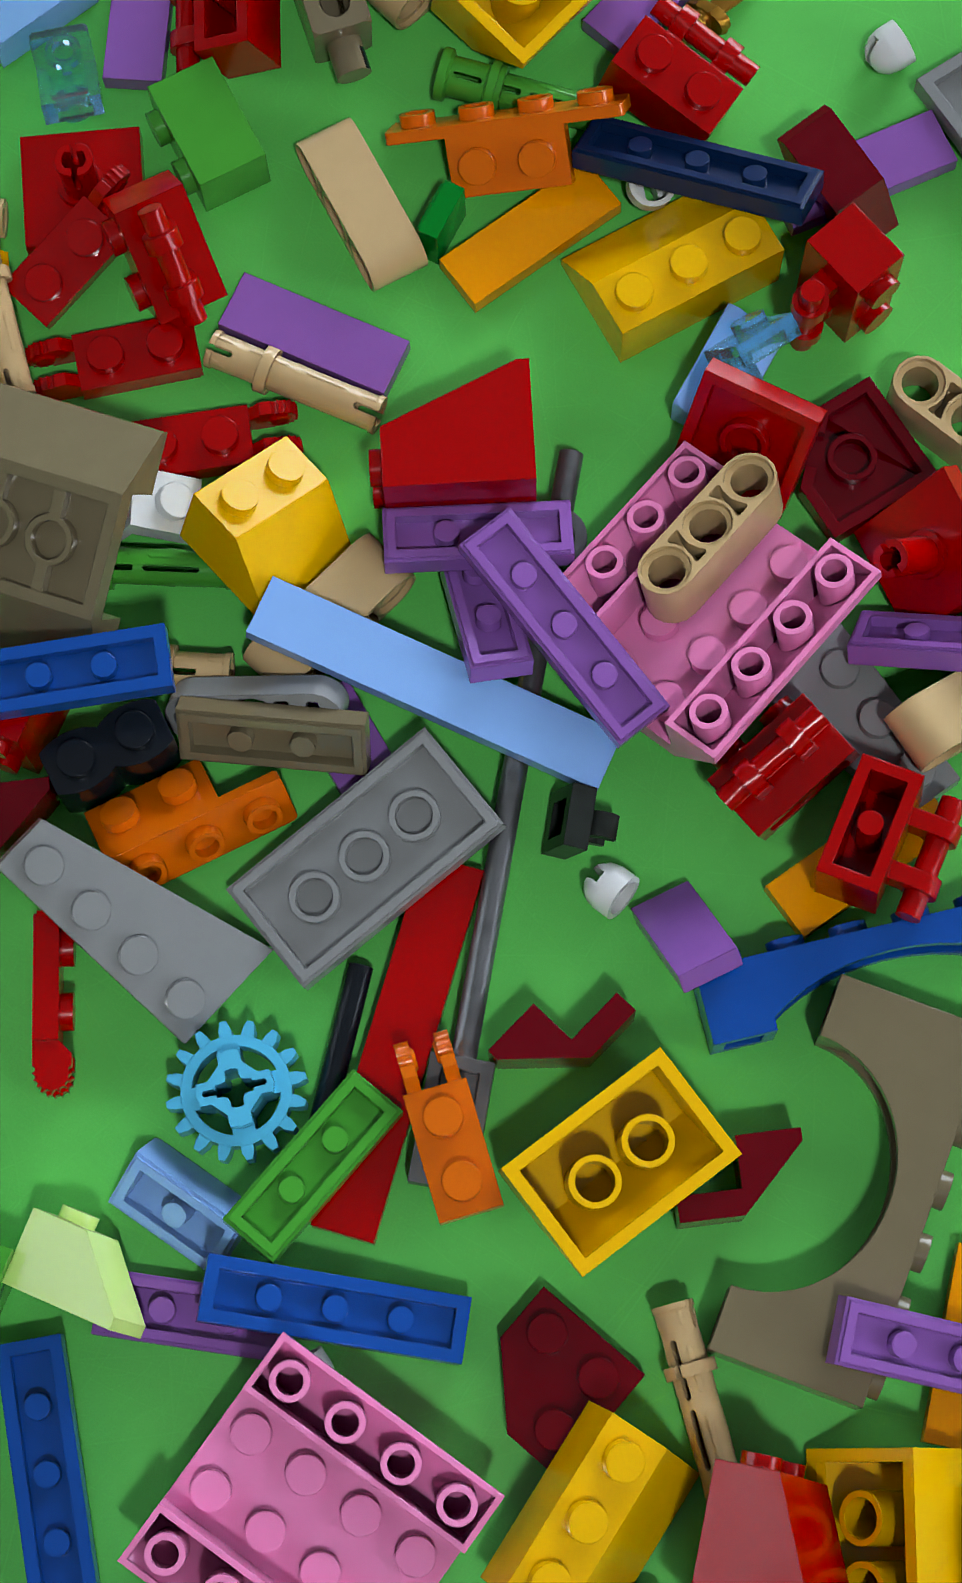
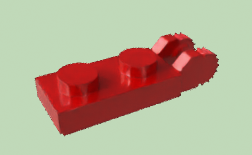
M120 163L115 165L97 183L88 198L83 196L12 273L13 279L8 283L10 294L48 329L57 323L116 258L104 236L100 222L109 219L101 212L104 209L101 199L123 190L131 176V172Z
M181 317L163 325H160L156 319H150L71 335V339L55 337L45 341L33 342V344L25 348L27 362L29 366H34V368L76 362L78 374L62 372L43 378L39 377L38 380H34L33 385H35L36 394L60 401L82 396L85 400L199 378L204 375L195 326L186 327Z
M283 399L258 402L249 408L246 404L132 422L168 433L158 471L202 479L226 474L285 437L281 435L279 437L263 438L253 444L252 430L282 426L294 422V420L298 419V410L295 401ZM288 435L287 437L303 453L302 439L296 437V435Z
M37 910V913L33 914L32 1067L35 1068V1071L32 1072V1075L35 1076L33 1081L38 1083L37 1087L38 1089L41 1088L42 1094L45 1093L48 1098L53 1096L57 1099L59 1096L63 1098L64 1094L70 1093L69 1090L71 1087H74L72 1083L75 1080L72 1075L76 1072V1060L73 1054L63 1045V1031L75 1030V993L64 992V967H75L76 943L45 913Z

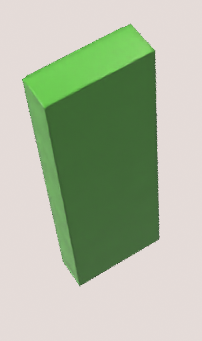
M353 1069L223 1217V1223L268 1262L275 1264L403 1116V1110Z

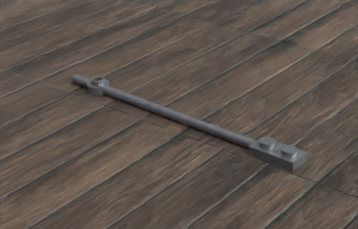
M561 449L558 455L550 501L570 500L575 560L587 547L586 527L582 519L574 513L584 455L577 450ZM570 565L558 567L564 572ZM528 638L534 659L533 674L519 676L517 686L541 696L547 660ZM507 755L504 756L495 806L496 815L507 828L492 839L488 845L452 1046L461 1078H467L483 1136L496 1065L495 1062L477 1060L529 766ZM435 1052L430 1054L424 1089L447 1083L442 1065L437 1062ZM415 1140L408 1183L429 1187Z

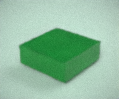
M447 180L444 183L441 182L417 226V234L425 249L427 259L438 265L439 259L446 253L466 216L465 188Z

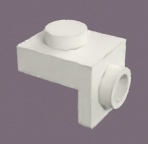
M158 471L152 495L132 496L121 541L131 534L187 544L180 534L193 494L202 489V479Z

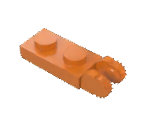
M447 1029L433 1033V1049L437 1062L442 1065L447 1082L438 1086L421 1090L417 1076L419 1067L414 1050L409 1047L408 1041L393 1045L407 1091V1095H404L403 1099L440 1226L504 1207L467 1078H461Z

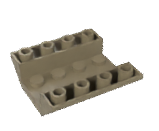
M0 383V648L118 630L121 618L103 613L132 496L152 495L167 432Z

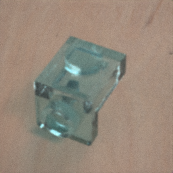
M80 23L31 33L29 35V44L37 71L40 103L46 125L61 122L76 123L91 116L105 114L100 75L88 26Z
M761 309L733 322L730 325L733 334L703 353L708 363L714 357L763 380L756 363L799 337L802 333L792 312L767 317L764 310Z

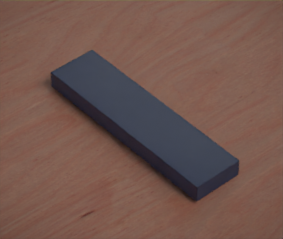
M615 118L592 120L572 150V168L799 226L803 225L822 191L824 183V170Z

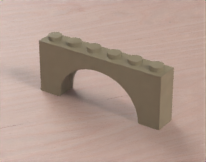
M842 974L834 987L814 1045L832 1053L852 1068L866 1084L880 1109L887 1131L890 1152V1174L882 1210L874 1228L858 1252L842 1268L823 1280L802 1288L780 1292H761L731 1285L725 1293L706 1351L710 1355L857 1410L863 1408L866 1397L877 1401L886 1377L825 1363L838 1295L854 1297L909 1311L911 1299L901 1294L909 1271L920 1274L926 1262L933 1236L923 1233L930 1209L934 1208L941 1211L949 1195L954 1173L944 1169L951 1148L955 1146L962 1149V1018Z

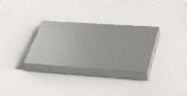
M424 727L226 890L302 987L309 990L507 827Z

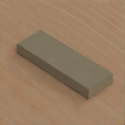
M181 695L175 708L180 759L363 776L368 773L371 765L369 712Z

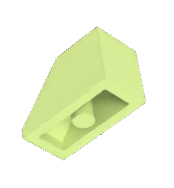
M63 1204L58 1215L33 1207L2 1283L107 1330L141 1339L146 1326L119 1241L95 1231L100 1220L99 1218Z

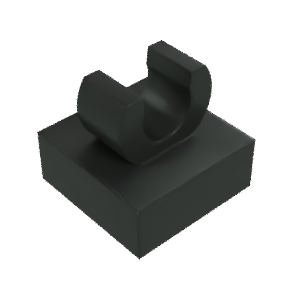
M573 782L551 793L541 854L565 860L587 851L588 845L602 847L605 840L614 842L617 837L620 816L606 811L594 810L597 788Z

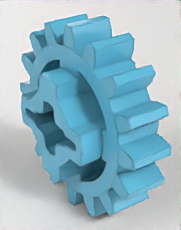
M222 1021L219 1022V1038L210 1041L204 1033L198 1031L194 1035L200 1049L194 1055L180 1049L176 1053V1056L186 1068L183 1074H167L166 1082L180 1090V1096L168 1100L166 1107L171 1113H185L186 1117L178 1123L175 1129L181 1137L191 1135L196 1131L199 1133L194 1144V1149L199 1154L204 1155L213 1145H217L218 1160L221 1163L229 1164L234 1150H241L246 1161L252 1164L256 1163V1147L265 1144L274 1154L281 1151L279 1142L275 1137L280 1130L293 1135L298 1133L299 1128L289 1116L291 1111L308 1110L309 1103L307 1100L294 1094V1089L309 1083L308 1077L305 1072L289 1071L288 1068L295 1064L299 1056L293 1047L285 1049L280 1053L276 1051L281 1037L275 1030L272 1029L260 1040L257 1039V1029L253 1021H246L241 1035H234L228 1023ZM242 1051L253 1052L264 1057L276 1070L270 1071L265 1069L256 1071L246 1064ZM217 1057L218 1066L208 1081L197 1084L203 1069ZM241 1078L247 1087H254L253 1091H248L244 1094V1105L240 1107H235L227 1097H222V1094L232 1090L231 1080ZM279 1100L272 1117L263 1126L258 1128L257 1118L266 1104ZM219 1113L229 1120L233 1135L224 1134L210 1128L201 1119L200 1114L212 1115Z

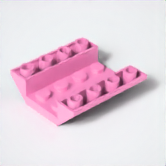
M684 441L563 574L670 705L665 713L641 732L674 756L716 764L879 581L882 575L881 570L831 537L817 551L779 524H776L696 614L688 620L679 623H664L655 619L649 612L637 573L638 563L649 547L723 467ZM711 534L702 538L700 542L710 543L717 541L723 535ZM666 580L658 587L667 589L675 587L682 580Z
M283 1331L117 1561L146 1583H439L459 1553H466L505 1495Z

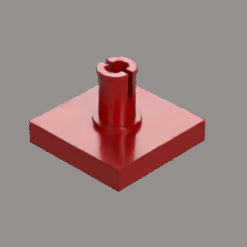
M139 127L20 137L25 245L28 254L41 243L83 196L88 198L97 183L115 165L120 163L131 172V176L123 190L145 180L143 139ZM104 207V209L101 212L108 217V214Z
M713 357L704 370L675 450L686 441L722 466L735 456L744 453H758L767 457L775 465L783 502V515L789 505L828 410ZM749 490L743 493L741 496L753 497L759 495L763 491Z
M957 465L941 467L854 531L869 563L881 570L882 577L879 579V582L895 612L956 616L962 612V474Z

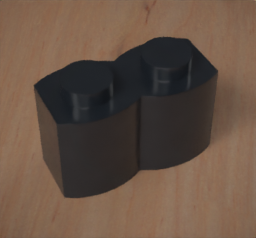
M141 699L126 703L110 712L97 727H81L67 731L50 741L39 753L41 762L58 797L67 810L72 813L87 812L117 797L126 785L145 784L173 770L182 761L180 759L179 747L155 699Z

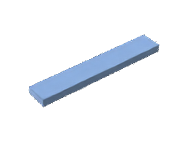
M272 576L246 630V638L569 784L575 782L595 787L598 790L617 748L596 721L503 679L470 683L463 661L275 576Z

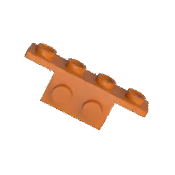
M596 86L577 91V100L554 102L553 94L544 93L521 97L517 99L518 107L494 110V103L492 101H481L461 105L458 107V115L436 118L434 109L408 111L400 114V122L393 124L385 132L386 145L392 146L444 139L451 182L465 188V198L572 185L576 179L574 168H572V150L568 123L624 116L631 106L629 93L614 95L613 86Z
M197 760L190 761L84 813L102 853L160 886L297 818L296 810L277 771H271L218 797L201 761Z

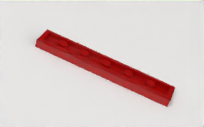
M466 865L459 866L405 911L357 1072L403 1110V1116L311 1221L310 1225L314 1228L372 1245L376 1243L411 1125L403 1096L407 1095V1091L393 1045L408 1041L409 1047L414 1050L419 1067L417 1076L422 1088L430 1054L433 1051V1033L439 1031L480 893L484 870Z

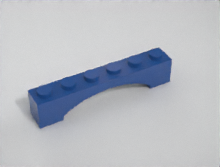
M962 896L953 900L955 908L930 914L929 907L926 905L920 923L905 921L895 913L890 915L892 923L867 928L865 920H855L829 928V938L805 943L803 935L786 936L766 943L767 952L741 957L743 965L693 989L710 1055L773 1040L778 1031L776 1020L804 996L842 974H847L883 961L924 955L962 956Z

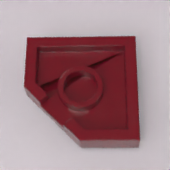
M870 376L820 406L828 411L805 464L798 495L826 538L829 539L831 537L838 543L852 535L854 531L936 472L931 462Z
M545 1287L539 1291L500 1337L507 1434L546 1469L588 1401L614 1413L645 1376L643 1372Z

